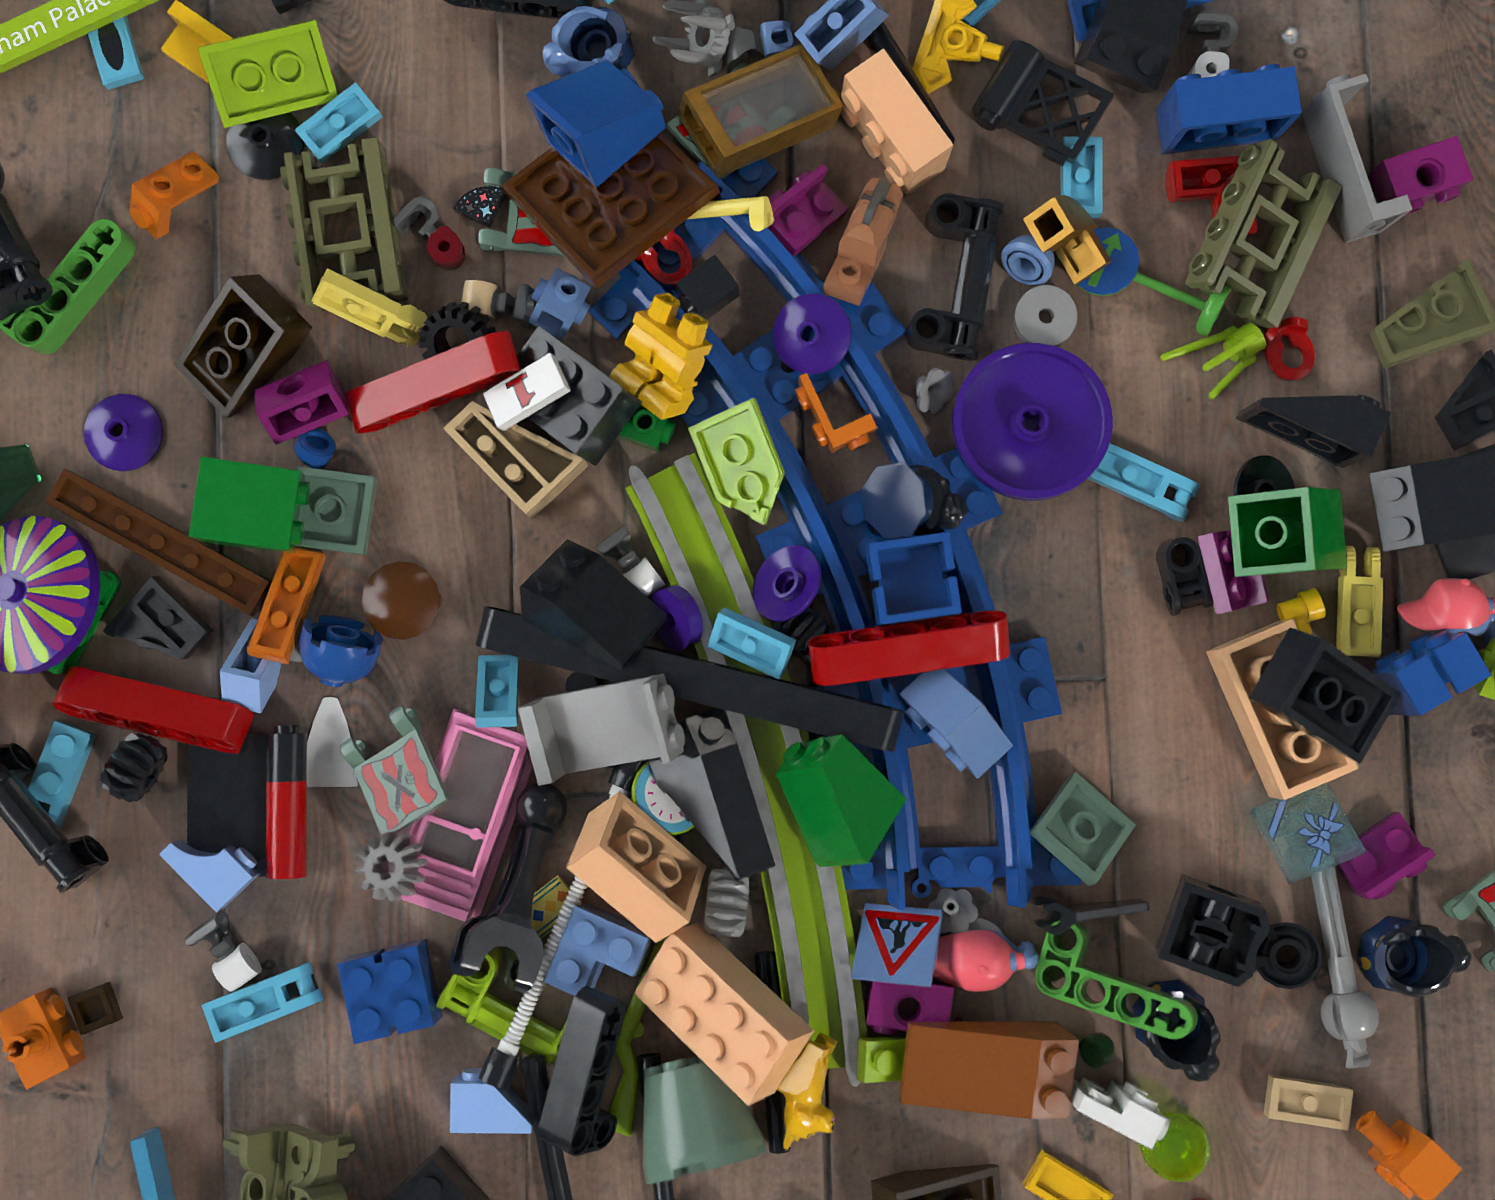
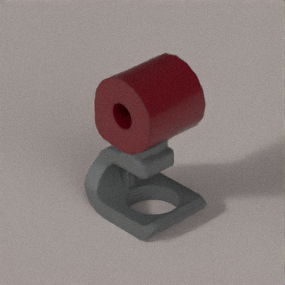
M417 197L411 200L394 218V225L401 236L406 235L415 223L425 215L426 222L418 232L425 240H428V254L436 265L443 270L450 271L460 267L465 260V247L455 232L447 226H441L442 218L435 204L424 197Z

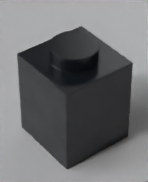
M715 254L676 283L680 295L677 299L680 300V307L684 313L692 312L699 314L706 320L740 296L739 285Z

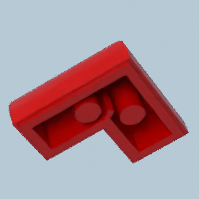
M1239 156L1171 161L1167 167L1165 178L1168 201L1170 203L1211 200L1212 218H1214L1222 203V193L1232 181L1239 166ZM1256 217L1247 234V237H1250L1257 232Z

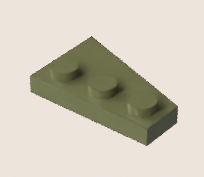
M1468 258L1444 278L1431 285L1413 301L1408 302L1376 326L1369 333V336L1383 368L1386 369L1495 333V314Z

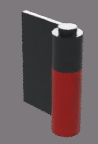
M275 725L274 733L247 734L238 754L224 753L188 744L187 845L207 853H219L224 848L232 845L236 849L243 847L257 861V865L254 867L261 873L257 877H266V879H297L307 877V733H299V725Z

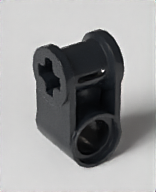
M1187 537L1169 539L1163 542L1157 549L1156 561L1163 584L1164 600L1170 614L1176 616L1183 609L1200 605L1205 608L1212 607L1214 602L1199 545L1193 539ZM1176 545L1183 548L1186 553V559L1182 566H1177L1171 559L1172 549ZM1194 592L1192 595L1182 597L1185 593Z

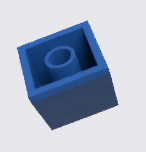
M608 60L532 89L526 94L547 143L596 187L666 128L661 112L664 107L657 95L651 90L645 92L638 86L637 81L625 68L619 70Z

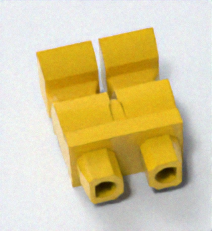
M670 293L655 295L649 309L635 313L632 321L634 325L628 332L624 344L633 350L636 356L631 361L619 363L609 375V378L642 401L641 405L661 420L687 412L689 405L694 400L693 387L698 384L694 379L701 372L705 361L704 356L709 355L713 345L705 339L709 321L699 314L692 312L683 314L681 321L677 319L676 314L680 306V300Z

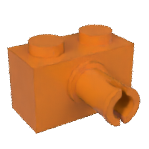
M52 987L36 993L0 1012V1037L3 1041L2 1051L3 1053L8 1052L9 1055L5 1058L13 1062L26 1090L86 1059L83 1053V1041L80 1035L75 1030H72L65 1016V1004L60 996L54 993Z
M1370 1110L1364 1113L1356 1123L1355 1128L1373 1144L1367 1152L1378 1164L1373 1170L1408 1200L1414 1195L1420 1200H1434L1462 1170L1431 1138L1400 1118L1390 1127L1374 1110Z

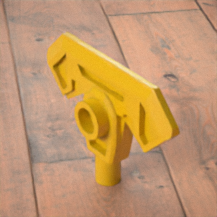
M935 0L912 67L928 94L952 81L947 60L980 62L982 57L995 61H1000L1002 58L1003 45L987 41V35L961 21L977 8L974 0Z

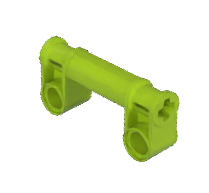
M495 947L485 957L490 965L489 972L482 973L478 971L468 977L453 974L445 986L436 1007L439 1009L446 1007L466 1018L467 1024L501 1040L507 1036L506 1032L509 1031L510 1023L514 1021L513 1017L516 1016L515 1012L518 1010L516 1007L489 994V990L503 962L501 952ZM529 1016L530 1020L527 1021L528 1025L525 1026L524 1034L521 1035L522 1039L518 1040L520 1042L519 1051L527 1055L532 1053L543 1054L546 1066L550 1064L555 1065L566 1022L560 1031Z

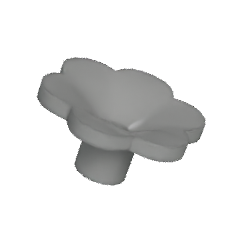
M934 368L928 373L927 377L921 376L917 379L915 384L918 396L916 402L917 409L922 412L928 411L932 414L940 412L944 403L948 402L954 394L952 386L954 374L951 371H942L939 368Z
M943 888L938 892L937 899L929 904L928 909L943 910L940 934H948L950 932L955 934L969 931V924L977 921L979 912L977 907L972 904L973 898L969 891L961 889L955 892L951 888ZM951 906L955 907L953 910H949Z

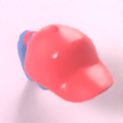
M1438 579L1430 585L1421 598L1397 606V610L1402 618L1417 629H1446L1450 633L1467 632L1476 637L1483 634V640L1486 645L1491 637L1495 638V598L1487 597L1483 589L1468 579Z
M971 930L948 934L939 938L933 977L943 983L961 987L966 991L981 992L994 990L1005 984L1015 971L1025 968L1030 970L1036 966L1038 962V954L1035 950L1036 945L1027 940L1025 942L1021 941L1020 946L1017 947L1007 937L992 930Z

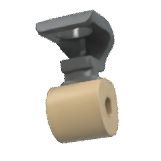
M467 280L464 282L461 302L469 303L468 310H471L474 306L479 307L481 311L478 316L481 319L487 314L491 319L490 321H495L498 314H503L505 317L517 320L525 328H531L532 324L528 320L536 303L535 300L531 299L535 291L527 284L519 285L517 296L514 298L509 293H500L501 289L490 282L480 280Z

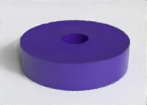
M672 585L657 591L651 601L667 614V621L656 632L666 646L676 651L697 644L702 636L703 623L699 607L692 595L678 585Z

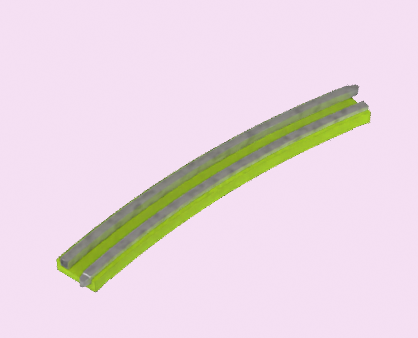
M696 453L689 456L686 455L674 461V465L649 478H646L637 466H631L629 468V476L632 485L625 489L641 518L671 586L678 585L686 589L699 607L703 623L701 639L695 644L699 659L770 676L707 647L717 614L724 607L771 629L772 625L770 620L761 615L755 607L753 601V576L721 503L715 499ZM786 668L785 674L780 679L791 681ZM724 710L737 741L775 862L774 868L760 873L771 924L782 1001L814 1030L809 1040L815 1041L817 1036L823 1033L838 1041L835 1049L829 1056L827 1069L845 1067L851 1085L856 1087L861 1082L857 1080L858 1038H867V1027L861 981L851 979L856 947L841 866L819 867L815 863L776 776V772L784 762L782 757L785 751L795 742L809 741L808 733L805 730Z

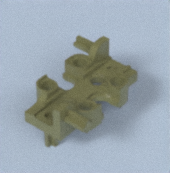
M290 1123L248 1132L234 1129L230 1133V1138L223 1140V1148L228 1149L229 1154L238 1157L241 1166L248 1171L242 1179L240 1200H348L345 1189L336 1181L337 1159L347 1158L350 1152L355 1150V1143L350 1142L351 1134L348 1132L328 1136Z

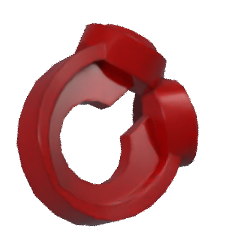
M673 229L659 241L666 250H672L678 254L680 266L676 272L667 274L660 269L658 265L659 255L653 249V246L636 258L642 261L647 273L653 279L664 285H677L676 283L688 275L692 269L693 261L690 250L686 243L675 234V229Z
M1285 318L1277 328H1267L1263 333L1266 341L1264 349L1266 362L1271 371L1278 378L1285 381H1297L1309 374L1314 365L1315 350L1306 334L1309 323L1304 318ZM1282 336L1288 337L1291 346L1296 347L1302 353L1303 360L1299 367L1289 368L1282 362L1281 355L1284 350L1281 341Z

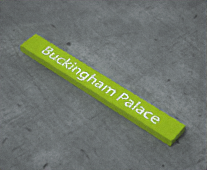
M52 0L0 24V74L159 0Z

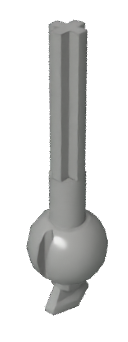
M1323 854L1321 864L1310 868L1333 991L1322 1002L1320 1018L1330 1036L1337 1040H1343L1344 1049L1347 1051L1346 1068L1369 1067L1372 1059L1366 1050V1038L1371 1037L1376 1032L1379 1026L1380 1012L1373 998L1368 993L1357 988L1332 854ZM1314 856L1308 857L1309 867L1311 866Z

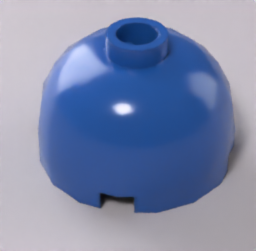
M321 615L319 616L318 623L311 624V617L305 620L300 636L299 652L304 666L313 675L320 678L321 683L330 687H341L343 684L353 683L366 677L373 670L380 654L383 637L376 630L373 631V635L361 631L364 628V623L341 616Z

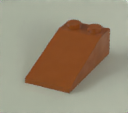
M1057 1021L908 1022L899 1101L901 1104L1026 1119L1069 1118L1079 1040Z

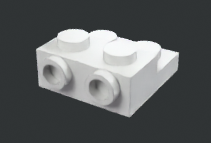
M1083 1077L1081 1082L1074 1079L1071 1103L1077 1111L1150 1149L1153 1148L1156 1140H1162L1167 1133L1170 1119L1160 1113V1109L1157 1107L1158 1102L1148 1097V1092L1128 1081L1125 1082L1124 1086L1111 1081L1106 1092H1104V1087L1086 1077Z

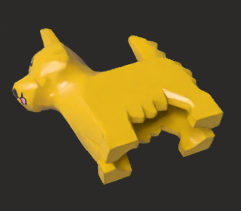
M820 1033L815 1041L809 1040L805 1044L777 1088L786 1098L784 1110L786 1132L783 1144L787 1150L794 1140L798 1142L800 1138L808 1139L814 1136L816 1132L831 1133L834 1129V1113L822 1104L821 1096L826 1079L829 1056L835 1049L838 1041L823 1033Z

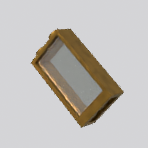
M801 43L685 91L677 115L713 173L719 178L833 128L844 105L842 104L839 92L836 88L831 87L824 76L821 66L817 64Z

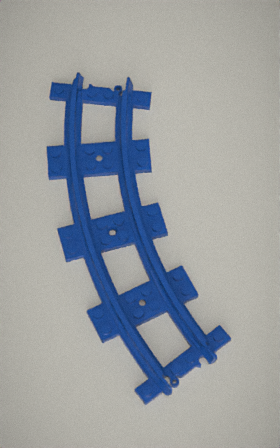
M764 158L733 171L723 180L717 178L704 163L700 162L697 165L718 185L720 192L718 194L719 200L758 197L778 177V171ZM749 214L686 219L677 226L675 234L688 246L692 256V264L725 232L787 303L801 295L820 294L835 300L841 305L851 324V343L847 354L837 366L823 373L808 374L817 395L842 379L864 416L871 413L877 426L875 435L891 464L904 462L907 466L918 464L929 467L949 480L952 493H956L964 498L968 512L960 525L953 530L943 528L937 532V534L950 532L955 569L942 573L943 580L949 577H957L961 614L995 610L967 530L1000 516L1003 512L994 492L984 486L969 472L961 460L957 449L934 458L905 402L876 357L878 352L902 337L907 330L872 281L860 306L823 294V281L801 254L798 253L793 257L768 228L759 232L754 231L750 226ZM660 241L655 243L653 249L659 255L658 265L660 269L667 274L676 272L680 266L678 254L675 251L666 250ZM637 259L618 272L621 278L588 311L590 316L617 341L634 325L632 321L635 313L649 309L655 295L670 293L676 298L680 296L672 285H664L653 279L647 273L642 261ZM679 306L676 318L681 321L685 313ZM708 326L705 339L713 345L709 355L704 356V365L698 374L700 380L693 387L694 400L689 405L687 412L679 416L689 428L749 399L756 398L785 472L777 498L789 519V522L755 536L765 561L774 552L786 546L799 545L809 549L815 554L821 567L820 585L815 596L822 594L835 632L876 627L859 577L869 573L865 547L868 543L896 539L885 540L880 533H875L871 529V524L864 518L861 490L826 505L805 463L779 421L801 407L795 389L799 388V376L805 373L796 370L786 373L781 369V362L783 360L775 348L774 328L733 356ZM807 326L803 330V338L806 341H811L815 336V330L813 327ZM1045 637L1010 644V655L1003 660L944 669L984 705L1013 745L1011 749L989 768L997 845L919 846L916 804L907 748L934 743V741L928 736L931 729L927 725L921 730L906 715L905 711L909 706L900 696V693L923 672L815 687L904 711L894 752L850 742L865 758L868 757V761L907 800L869 863L841 866L846 890L887 889L888 903L898 910H904V872H910V869H917V877L912 880L910 888L918 898H925L931 893L932 887L929 880H934L941 888L982 887L987 893H992L991 886L993 880L997 877H1005L1007 905L1025 908L1031 899V886L1081 885V879L1043 845L1039 844L1029 833L1037 821L1030 759L1023 723L1062 714ZM918 884H925L923 891L917 890Z

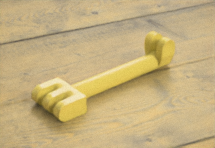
M767 196L709 201L688 218L698 219L749 214L750 226L757 232L769 227L774 221L773 211Z

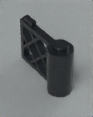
M1015 40L1011 43L975 102L972 111L976 116V123L988 131L1005 128L1045 149L1042 156L1063 167L1066 161L1072 164L1075 163L1112 102L1114 94L1045 59L1042 53L1031 44ZM1047 74L1061 80L1065 92L1044 98L1041 84ZM1037 93L1038 100L1031 101ZM1090 95L1101 101L1095 111L1078 115L1074 98ZM1068 100L1072 117L1051 123L1047 106ZM1041 108L1045 125L1031 129L1021 124L1019 120L1024 112ZM1088 122L1083 130L1081 123ZM1075 125L1078 140L1072 150L1057 142L1054 131ZM1048 133L1049 138L1042 134Z

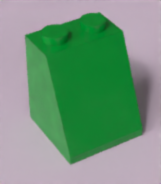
M201 456L188 537L208 544L294 553L295 545H301L303 540L304 521H299L301 505L307 506L310 482H305V475L298 470Z
M1304 487L1228 497L1235 577L1347 569L1341 491L1339 489Z
M843 735L795 742L783 754L782 759L784 762L776 772V776L815 863L819 867L868 864L907 798Z

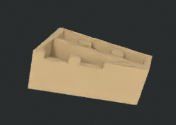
M473 401L443 428L531 519L535 518L589 466L583 458L560 448L517 424L504 431L496 426L490 410Z

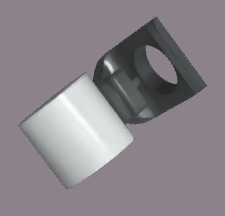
M1200 13L1187 33L1217 35L1219 38L1216 40H1204L1200 52L1203 54L1196 60L1187 75L1200 74L1201 78L1213 77L1222 71L1229 70V57L1225 52L1238 34V24L1235 18L1227 14Z
M625 525L596 545L600 553L616 559L623 569L622 575L647 597H650L666 585L647 558H638L630 546V533Z
M222 910L192 930L185 938V942L189 946H193L201 940L209 941L212 944L209 952L217 958L212 965L213 973L219 983L230 992L236 991L261 973V965L248 945L245 943L234 945L232 942L233 935L229 927V916Z

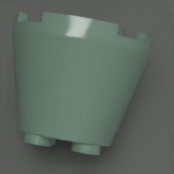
M698 1056L688 1059L683 1058L644 1069L646 1078L644 1079L643 1170L646 1184L675 1179L680 1175L684 1176L708 1171L759 1156V1154L767 1152L763 1134L748 1105Z

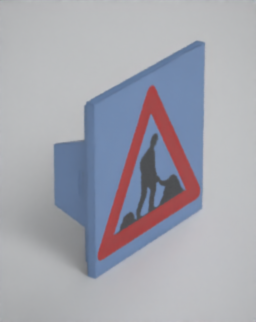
M865 903L851 979L931 987L938 953L943 910L905 907L904 910H898L891 905Z

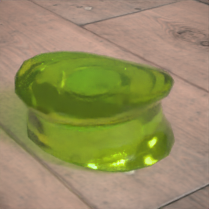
M1163 1113V1115L1170 1119L1167 1133L1162 1140H1156L1152 1149L1140 1144L1141 1153L1146 1164L1160 1177L1174 1182L1191 1181L1203 1172L1210 1159L1211 1148L1205 1129L1197 1120L1185 1114Z

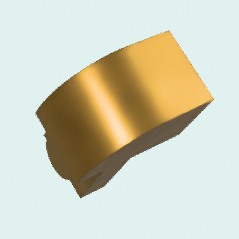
M1054 196L1023 219L1042 253L1051 250L1056 252L1074 285L1080 284L1112 262L1094 232L1098 228L1088 212L1069 196Z

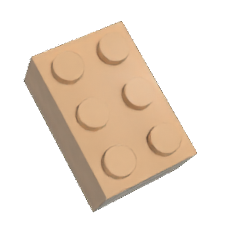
M884 48L844 75L841 101L844 106L841 115L851 128L856 126L862 134V143L868 154L874 159L878 157L886 167L884 173L889 183L898 185L907 197L945 170L953 143Z
M619 791L588 813L566 868L657 943L690 922L706 865Z

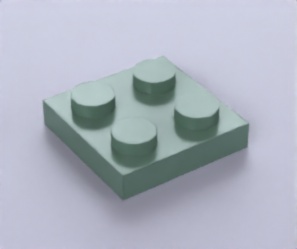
M297 466L296 470L301 471L305 475V482H310V495L307 506L301 505L299 521H304L302 544L295 546L367 556L378 478Z
M1075 772L1066 779L1029 833L1085 884L1091 886L1098 882L1136 824Z

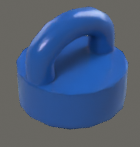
M315 428L297 436L293 449L297 457L308 467L324 469L336 450V443L327 432Z

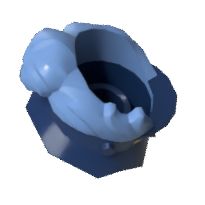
M590 6L577 7L566 13L553 27V42H549L543 48L544 64L553 75L565 77L606 60L610 61L619 70L626 69L635 57L630 38L632 33L627 28L623 17L614 9Z

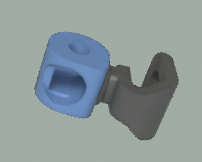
M787 21L764 22L759 25L758 34L756 35L751 30L735 25V28L730 31L729 43L723 54L727 74L735 68L736 62L747 52L749 59L756 58V56H761L765 59L794 47L795 43L791 24Z

